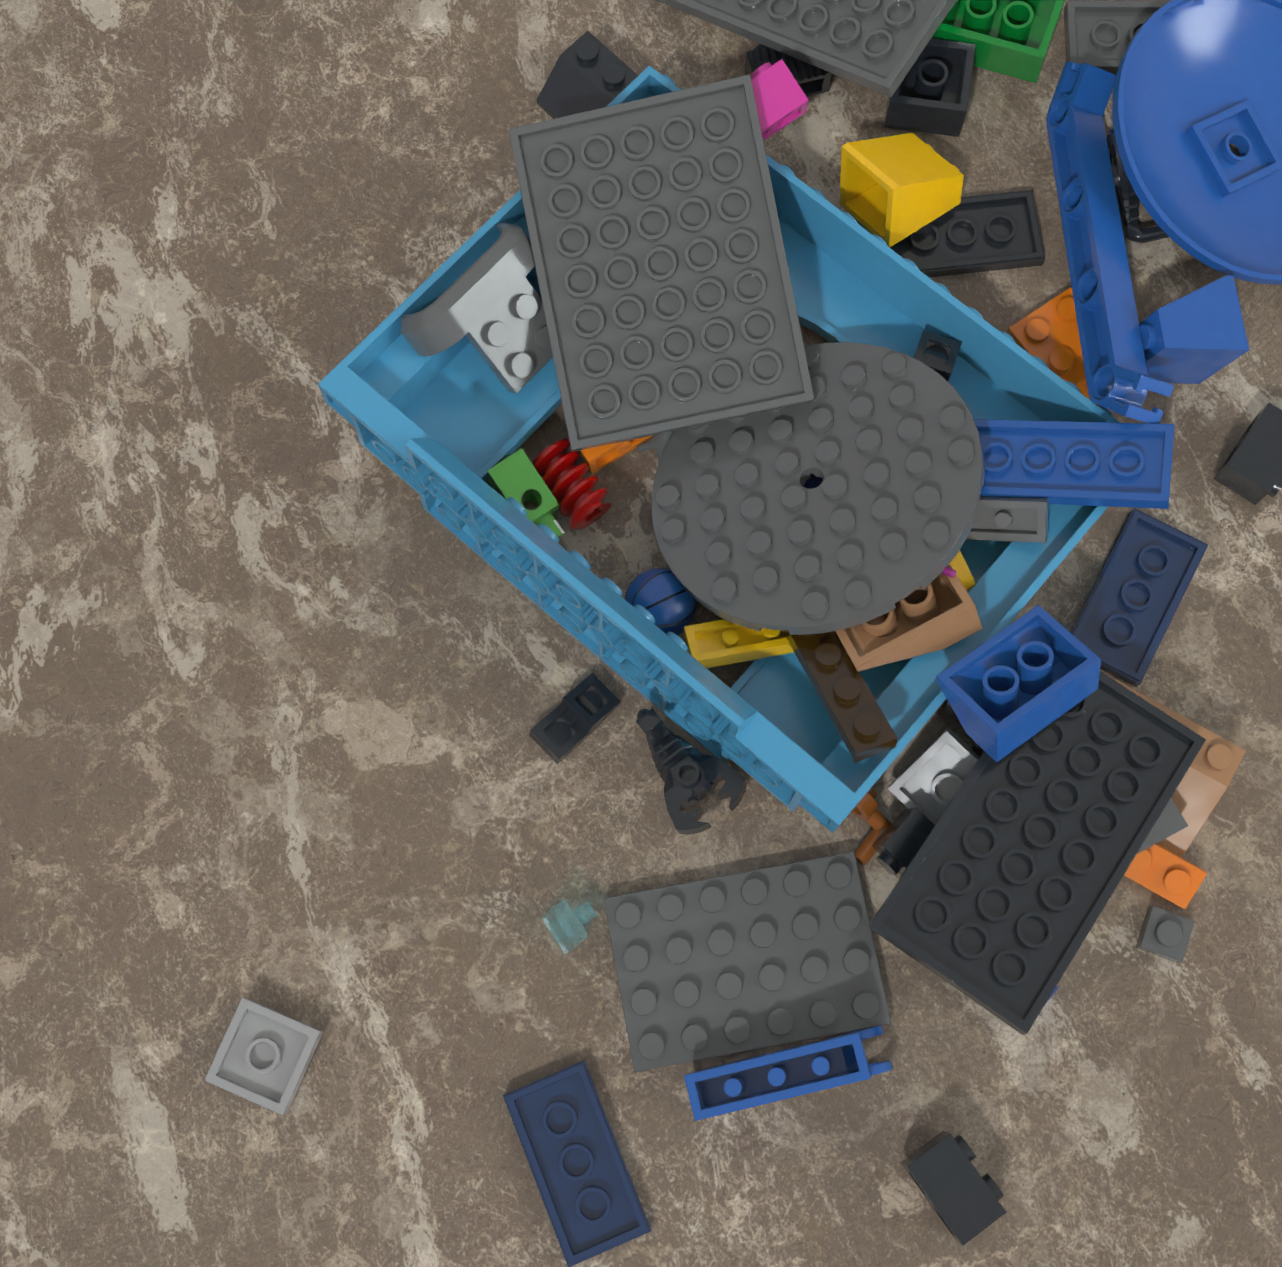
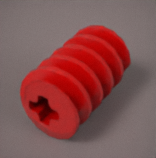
M565 438L541 451L532 464L560 505L559 511L561 515L569 517V526L572 529L578 530L591 525L601 518L611 508V503L603 504L601 502L608 493L606 488L596 491L592 490L598 483L597 476L593 475L586 479L583 478L589 470V465L583 463L576 467L574 466L580 458V453L572 451L566 454L565 452L571 445L570 440Z

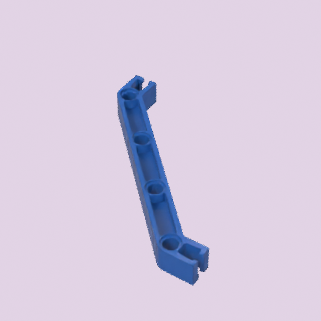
M1066 62L1048 109L1046 124L1088 395L1093 403L1125 417L1149 424H1159L1163 411L1155 407L1150 411L1142 408V404L1146 399L1148 390L1170 397L1175 385L1148 376L1103 121V114L1114 88L1116 75L1088 63H1081L1080 65L1074 62Z

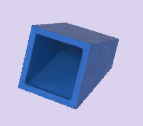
M1226 275L1157 309L1139 323L1148 376L1167 383L1200 384L1249 351L1233 275Z

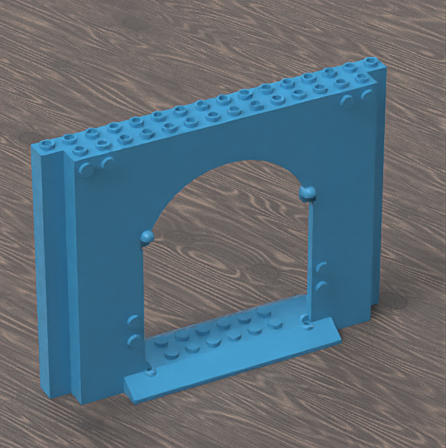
M648 66L606 107L681 89L676 86L669 76L660 74L651 66ZM766 154L799 324L816 332L830 343L851 342L889 348L914 358L923 330L962 342L948 382L964 400L973 419L1120 423L1114 419L1113 414L1108 409L1097 406L1085 397L1075 384L1060 378L1048 368L1042 359L1037 356H1031L1018 346L1009 334L997 330L985 321L976 309L967 307L952 296L946 286L931 280L919 270L913 261L902 258L889 248L881 237L872 235L860 226L851 214L840 211L827 201L818 189L810 188L798 179L789 167L780 165ZM519 190L318 383L326 404L355 428L360 444L419 493L424 510L715 758L726 764L730 759L734 761L792 812L800 805L833 833L946 700L936 681V676L1006 628L1108 506L1049 504L1048 539L1046 543L965 540L960 551L976 584L972 589L967 590V593L976 606L983 629L943 650L859 671L897 736V744L893 749L855 763L794 652L756 659L733 686L729 688L687 652L688 646L680 637L673 632L665 634L654 625L655 619L649 611L639 604H636L634 607L621 597L623 592L612 580L604 577L602 580L589 570L591 568L589 562L575 550H572L570 553L558 544V537L549 527L542 523L539 526L535 525L526 517L528 515L527 511L518 501L512 497L506 500L485 482L488 479L487 471L512 455L562 404L553 357L517 394L512 393L506 389L466 336L438 354L428 357L419 356L401 334V318L405 314H414L425 309L440 297L499 239L502 234L497 228L499 223L520 225L530 238L521 191ZM534 266L525 277L541 298L536 267Z

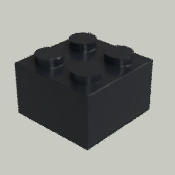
M931 38L893 96L888 97L884 127L959 137L967 113L976 44Z

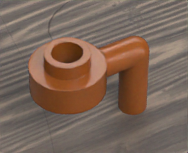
M872 787L851 811V813L865 820L873 828L854 851L856 860L864 866L877 852L872 846L873 843L892 824L877 809L879 807L875 800L877 793Z

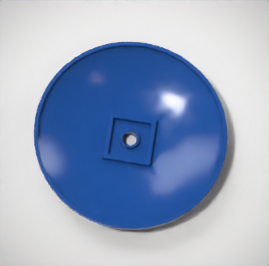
M1172 0L1157 10L1137 30L1121 58L1115 77L1112 106L1113 126L1119 156L1125 173L1146 211L1157 225L1188 254L1205 265L1223 274L1233 275L1234 278L1259 284L1282 285V0ZM1229 144H1234L1238 148L1240 157L1232 153Z

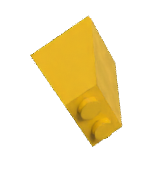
M913 133L848 142L841 146L839 205L873 235L881 237L890 248L958 206L961 202L964 174L955 165L950 164L935 152L932 146L924 143Z

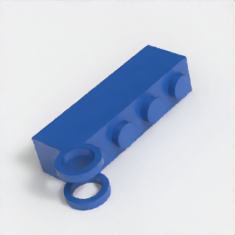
M882 1025L851 1031L839 1036L693 1071L684 1075L694 1120L706 1119L871 1079L872 1075L893 1070L891 1060L869 1064L862 1041L863 1039L884 1034Z

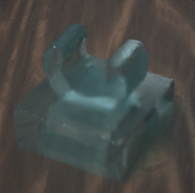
M563 900L553 906L542 920L566 955L577 948L589 936L584 927L591 923V920L597 915L588 901L572 911L567 901Z

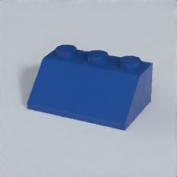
M1037 605L937 675L936 681L966 733L995 762H998L1095 692L1099 684L1101 659L1042 607Z

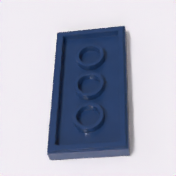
M1135 508L1130 512L1070 633L1101 659V670L1137 687L1141 684L1208 544Z
M585 1060L503 1095L568 1267L651 1231L650 1224Z

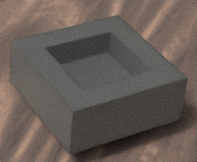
M1150 906L1147 908L1136 948L1175 963H1182L1195 921L1155 906Z

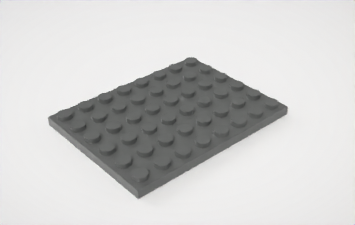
M750 74L509 129L561 400L573 452L814 402Z

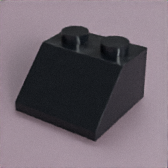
M587 31L559 56L537 98V104L553 119L604 108L638 75Z

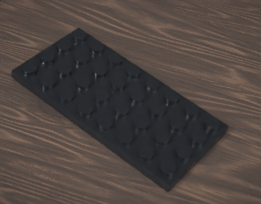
M1100 671L1098 689L1004 758L995 762L983 750L868 925V928L1020 1034H1027L1206 739Z

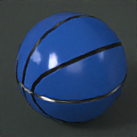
M652 568L638 574L630 583L624 599L633 607L639 604L649 611L655 619L654 625L665 634L673 632L678 636L684 632V626H689L696 613L697 601L687 593L669 568Z

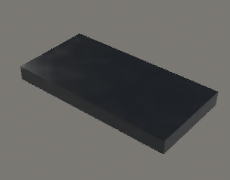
M1033 190L961 197V202L958 206L890 247L902 258L913 261L919 270L929 278L1042 266L1045 261Z

